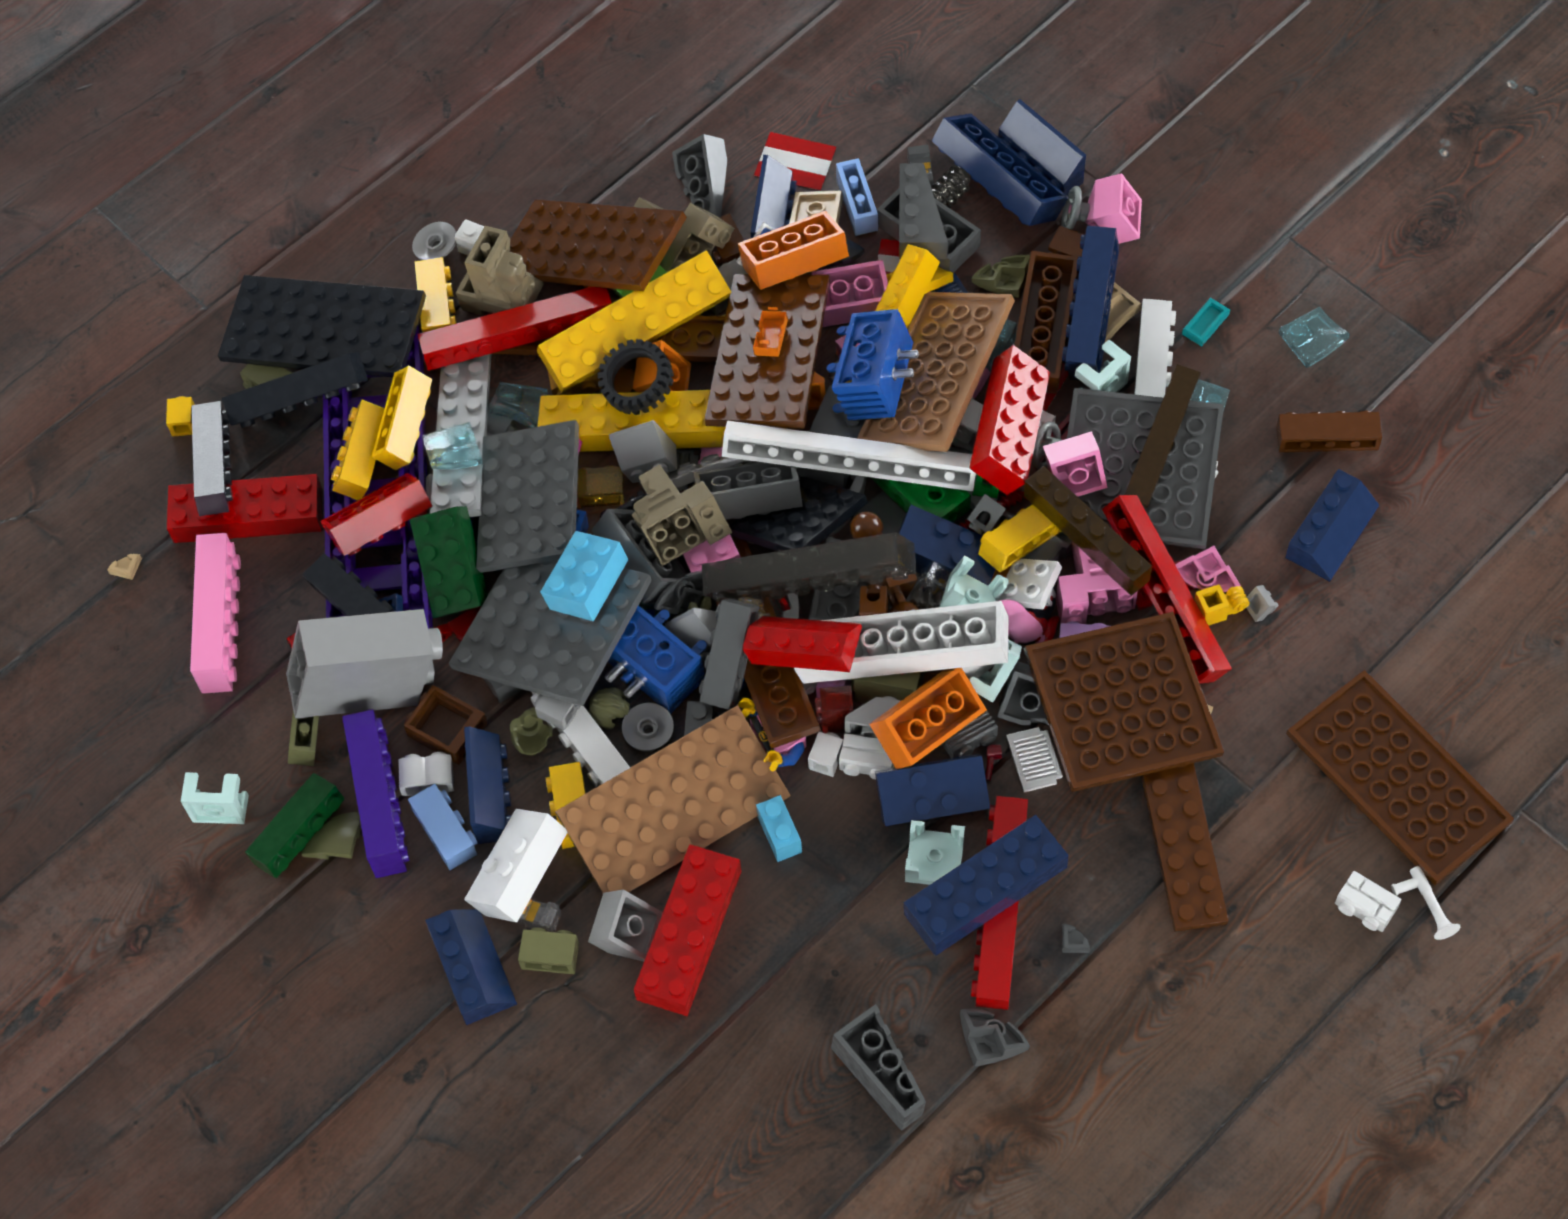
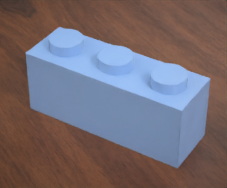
M859 158L836 163L837 183L840 191H842L843 201L855 236L878 231V213Z
M433 784L408 799L413 813L449 870L456 868L477 855L474 845L478 844L477 840L470 830L466 832L462 827V824L465 822L458 810L452 811L449 804L452 801L445 790L440 791L437 785Z

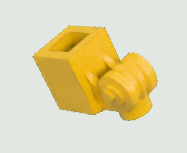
M1220 584L1197 591L1194 598L1208 626L1227 620L1229 614H1237L1250 604L1241 586L1231 587L1224 594Z

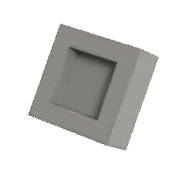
M1263 585L1256 586L1246 597L1250 602L1247 610L1255 622L1263 621L1267 615L1273 613L1279 606L1277 602L1273 601L1271 593Z

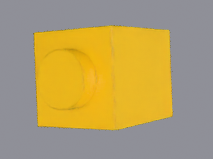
M179 396L167 399L166 424L172 436L192 435L191 405H195L192 397Z

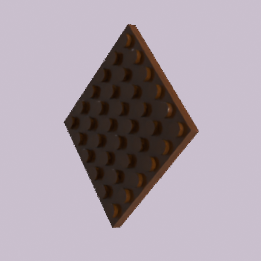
M1174 612L1025 646L1024 652L1072 792L1223 756L1224 749Z

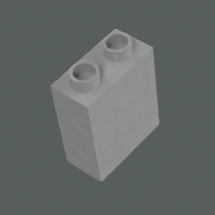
M424 609L298 621L286 672L295 719L363 712L372 709L382 710L418 706L423 687L425 685H433L434 683L433 660L442 658L443 645L440 630L438 628L428 629Z

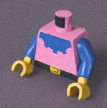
M743 698L737 705L743 708L742 713L745 718L748 715L751 716V729L767 754L763 761L772 763L769 769L775 771L777 767L795 765L807 746L806 737L771 749L753 701L749 698Z

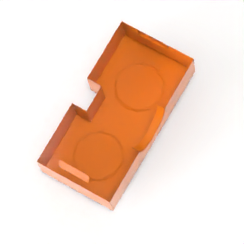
M768 307V310H778V308ZM762 311L758 325L760 332L756 333L753 345L755 356L779 357L788 322L786 312Z

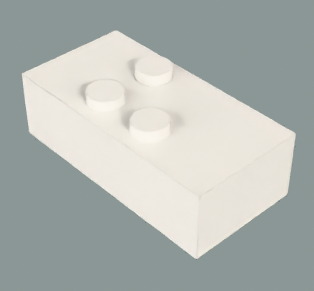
M515 809L489 857L484 861L481 871L464 900L485 916L518 922L567 834L566 828L547 813Z

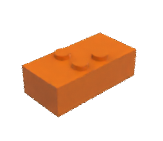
M827 211L738 243L742 266L760 290L788 279H793L804 273L816 271L820 267L849 257L845 232Z
M962 667L943 670L869 725L894 767L900 769L912 766L987 711Z

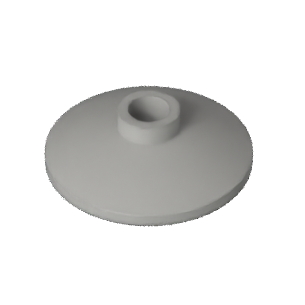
M434 222L425 226L416 234L413 240L412 249L414 254L420 260L444 258L456 245V230L446 222Z
M655 703L639 704L630 709L628 715H625L623 719L622 733L624 739L631 747L640 751H654L663 747L671 739L674 731L671 714L664 707ZM647 728L653 729L651 733H644Z

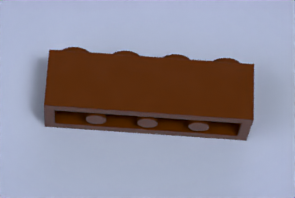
M1368 410L1360 412L1337 411L1334 413L1311 412L1304 414L1288 412L1279 414L1276 425L1279 453L1379 450L1382 440L1380 413Z

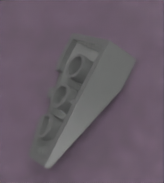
M702 134L672 152L677 178L682 180L685 186L683 191L686 196L690 197L692 204L721 217L727 168L725 143L722 138Z
M1017 661L1005 682L997 717L1020 725H1031V723H1046V725H1049L1030 667Z

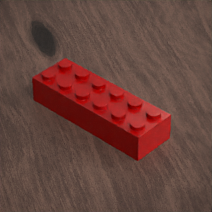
M1014 345L993 360L969 467L970 470L1006 495L1024 485L1025 480L1029 477L1050 371Z
M317 474L232 480V485L230 486L233 501H229V512L199 516L194 499V483L168 485L167 530L173 543L195 542L196 535L227 533L228 538L233 539L322 532V525L320 523L322 520V486Z
M689 844L634 987L637 1001L688 1016L742 872L740 859Z

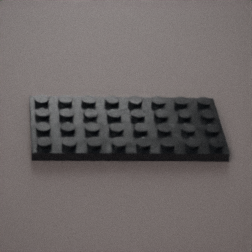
M244 275L217 357L221 362L305 369L348 353L359 352L366 375L393 378L395 372L406 367L426 294L423 290Z

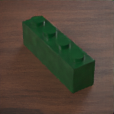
M313 772L245 851L246 855L255 866L277 879L287 869L296 855L305 848L314 834L322 828L332 813L339 808L340 804L344 801V797L334 784Z

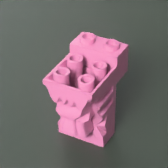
M1072 541L1076 574L1058 576L1056 605L1058 616L1060 617V625L1061 623L1071 621L1086 624L1087 615L1090 614L1100 616L1106 612L1117 611L1125 613L1135 609L1137 592L1132 596L1128 594Z

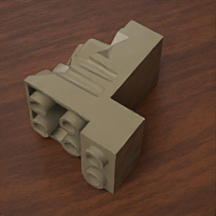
M640 197L634 207L663 209ZM690 203L684 212L687 218L662 259L660 266L666 272H669L706 250L711 256L715 245L723 249L730 240L735 228L718 216Z
M484 226L464 262L467 273L457 289L456 295L463 311L483 316L485 311L497 313L534 303L544 284L543 281H540L526 271V265L521 255L510 252V237H508L507 231Z
M660 464L638 477L647 495L635 502L633 506L635 512L632 514V517L637 526L641 528L662 566L706 540L712 545L732 533L714 496L703 481L679 493Z

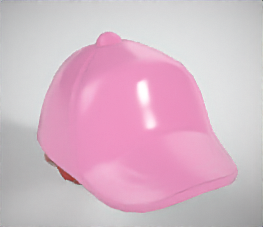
M999 600L1002 601L1008 614V637L1015 643L1028 644L1033 641L1040 643L1053 639L1057 623L1060 620L1059 616H1053L1048 620L1038 618L1033 612L1027 611L1020 603L1014 600Z

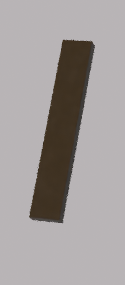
M1178 364L1125 492V495H1137L1145 508L1149 506L1201 376V372Z

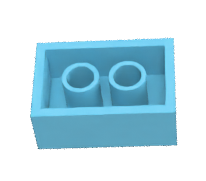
M575 531L540 591L549 609L594 621L628 562L620 542Z

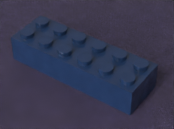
M973 114L943 118L932 139V142L938 146L940 152L948 155L954 160L956 166L968 172L972 180L984 186L988 194L1000 200L1004 208L1016 214L1023 224L1032 226L1057 219L1069 198Z
M1087 226L1086 234L1081 235L1080 249H1083L1082 257L1077 259L1079 279H1074L1073 294H1076L1075 302L1071 301L1069 315L1072 316V323L1067 324L1066 339H1068V347L1064 346L1062 361H1065L1064 369L1068 371L1070 380L1080 381L1075 376V370L1082 363H1086L1097 373L1101 372L1104 353L1102 345L1106 340L1119 256L1116 228Z
M1034 815L903 902L904 915L933 954L937 956L1065 870L1068 865L1069 855L1037 815Z

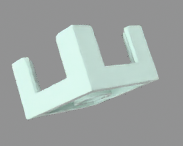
M1107 340L1102 345V350L1113 357L1114 360L1112 362L1106 360L1100 373H1097L1086 363H1082L1075 370V376L1087 385L1090 390L1118 392L1128 383L1131 356L1112 341Z
M963 556L949 575L940 607L997 601L1006 590L1009 580L1001 575H996L989 585L967 575V572L974 565V560Z
M1008 639V663L995 664L991 672H985L978 679L974 676L970 678L969 681L977 694L994 702L1017 663L1022 646Z
M185 772L181 803L192 822L245 823L249 795L247 791L238 793L240 785L238 774L224 775L222 793H207L197 789L198 773Z
M911 820L909 851L905 866V882L930 885L961 865L965 826L952 825L951 833L927 831L925 830V822Z

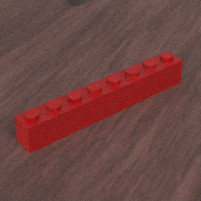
M589 287L417 335L427 370L430 371L554 337L609 306L612 302L607 288Z
M1119 495L1102 509L1112 529L1152 565L1150 581L1144 585V588L1159 615L1174 612L1199 684L1215 682L1232 669L1138 496Z
M996 796V805H990L989 821H994L993 830L988 829L986 845H991L1026 821L1028 799ZM1019 901L984 923L983 929L977 930L976 945L981 946V954H975L973 971H979L978 981L972 980L971 997H976V1007L1004 1010L1009 1008Z

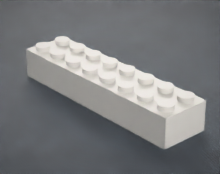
M1002 601L821 620L859 623L862 625L850 672L804 668L794 669L802 683L806 684L1008 663V614Z

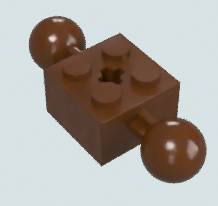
M872 512L857 514L851 521L850 532L857 542L865 544L867 548L858 565L861 578L865 579L868 586L872 584L887 586L888 606L892 607L889 613L919 610L916 605L906 601L918 579L899 535L879 539L883 532L881 519Z

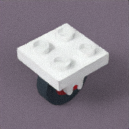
M1020 559L1012 564L1006 578L1009 580L1007 588L997 601L1014 600L1020 603L1027 611L1033 612L1036 617L1048 618L1053 612L1056 603L1055 583L1062 566L1058 561Z

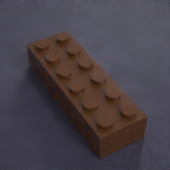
M1031 251L1015 347L1050 371L1046 393L1058 394L1063 364L1062 354L1067 340L1066 328L1070 322V303L1074 299L1073 284L1074 279H1077L1078 257Z

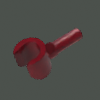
M1000 744L987 747L986 781H991L994 760L1002 759Z

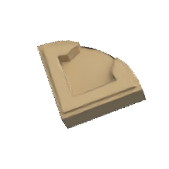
M129 554L118 561L115 560L109 566L108 572L111 575L133 580L142 558L140 554Z

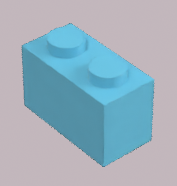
M781 795L756 804L757 817L777 862L802 853L801 839Z

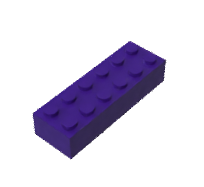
M373 709L342 716L367 860L376 878L407 872L406 862L410 861L407 845L405 846L403 839L406 837L405 829L399 816L401 814L399 799L396 798L395 790H397V785L391 771L393 763L391 754L388 752L387 744H389L382 719L376 718Z

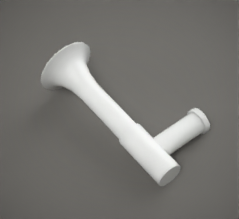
M1419 866L1410 870L1412 879L1391 885L1392 892L1396 896L1418 887L1437 924V932L1434 935V939H1446L1460 930L1459 924H1452L1444 915L1424 872Z

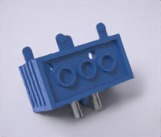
M898 309L852 313L849 326H841L837 329L838 335H846L839 362L830 363L827 366L828 372H836L832 390L837 394L838 401H841L835 404L832 409L835 413L844 412L847 414L848 421L895 417L904 378L914 376V370L912 368L907 369L909 359L918 358L919 352L918 350H912L914 342Z
M638 605L608 660L614 668L605 676V679L611 683L622 673L621 680L625 684L629 681L632 682L623 692L627 698H630L640 688L671 714L705 679L704 668L701 663L702 658L699 655L707 648V643L704 640H700L692 648H689L662 625L670 616L668 610H661L655 616L652 609L645 611Z

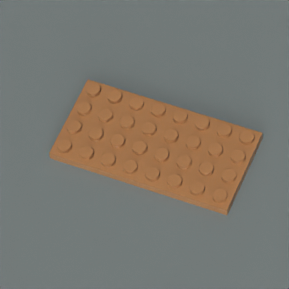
M928 292L924 294L908 328V332L914 342L912 350H918L919 352L918 358L909 359L907 369L912 368L914 376L904 378L895 417L866 419L857 439L907 445L925 451L948 452L1015 302L1012 294Z
M737 705L558 809L555 813L566 828L567 834L602 894L617 890L630 892L683 861L689 844L705 848L757 817L756 804L781 795L784 801L791 795L777 771L769 769L772 763L763 761L767 754Z

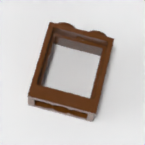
M434 685L421 696L419 705L414 712H410L404 722V728L408 737L435 752H444L451 755L452 761L458 765L466 756L464 727L470 726L484 730L488 725L485 713ZM438 704L467 719L449 746L420 731Z

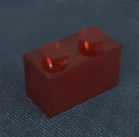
M851 685L820 688V698H815L816 719L819 725L822 724L823 733L845 732V716L853 712Z

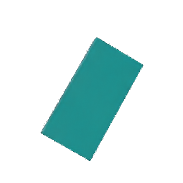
M1210 297L1183 328L1182 335L1202 347L1229 316L1230 309Z

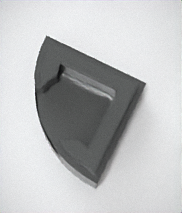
M1062 924V953H1089L1090 946L1087 938L1074 926Z

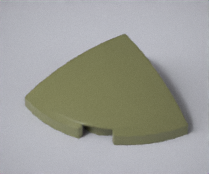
M1031 255L1001 258V262L995 263L992 268L991 264L988 263L971 278L972 283L996 294H1012L1013 297L1019 298L1026 283Z
M359 812L337 815L323 824L322 828L306 844L301 854L302 857L328 860L329 856L352 859L356 838H359L361 833Z

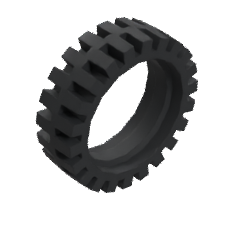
M636 339V343L633 340H628L627 346L623 343L618 344L619 350L616 351L612 348L609 351L612 356L605 355L603 360L606 364H600L599 369L601 373H598L599 388L606 400L618 411H623L625 414L632 412L634 415L640 414V410L647 413L649 412V406L653 409L658 407L656 402L659 400L662 403L665 400L663 394L669 395L671 391L669 386L673 385L671 377L674 376L671 363L661 349L650 341L646 340L644 343L642 339ZM639 357L654 360L658 371L656 379L650 388L642 394L633 397H625L615 391V377L623 365Z

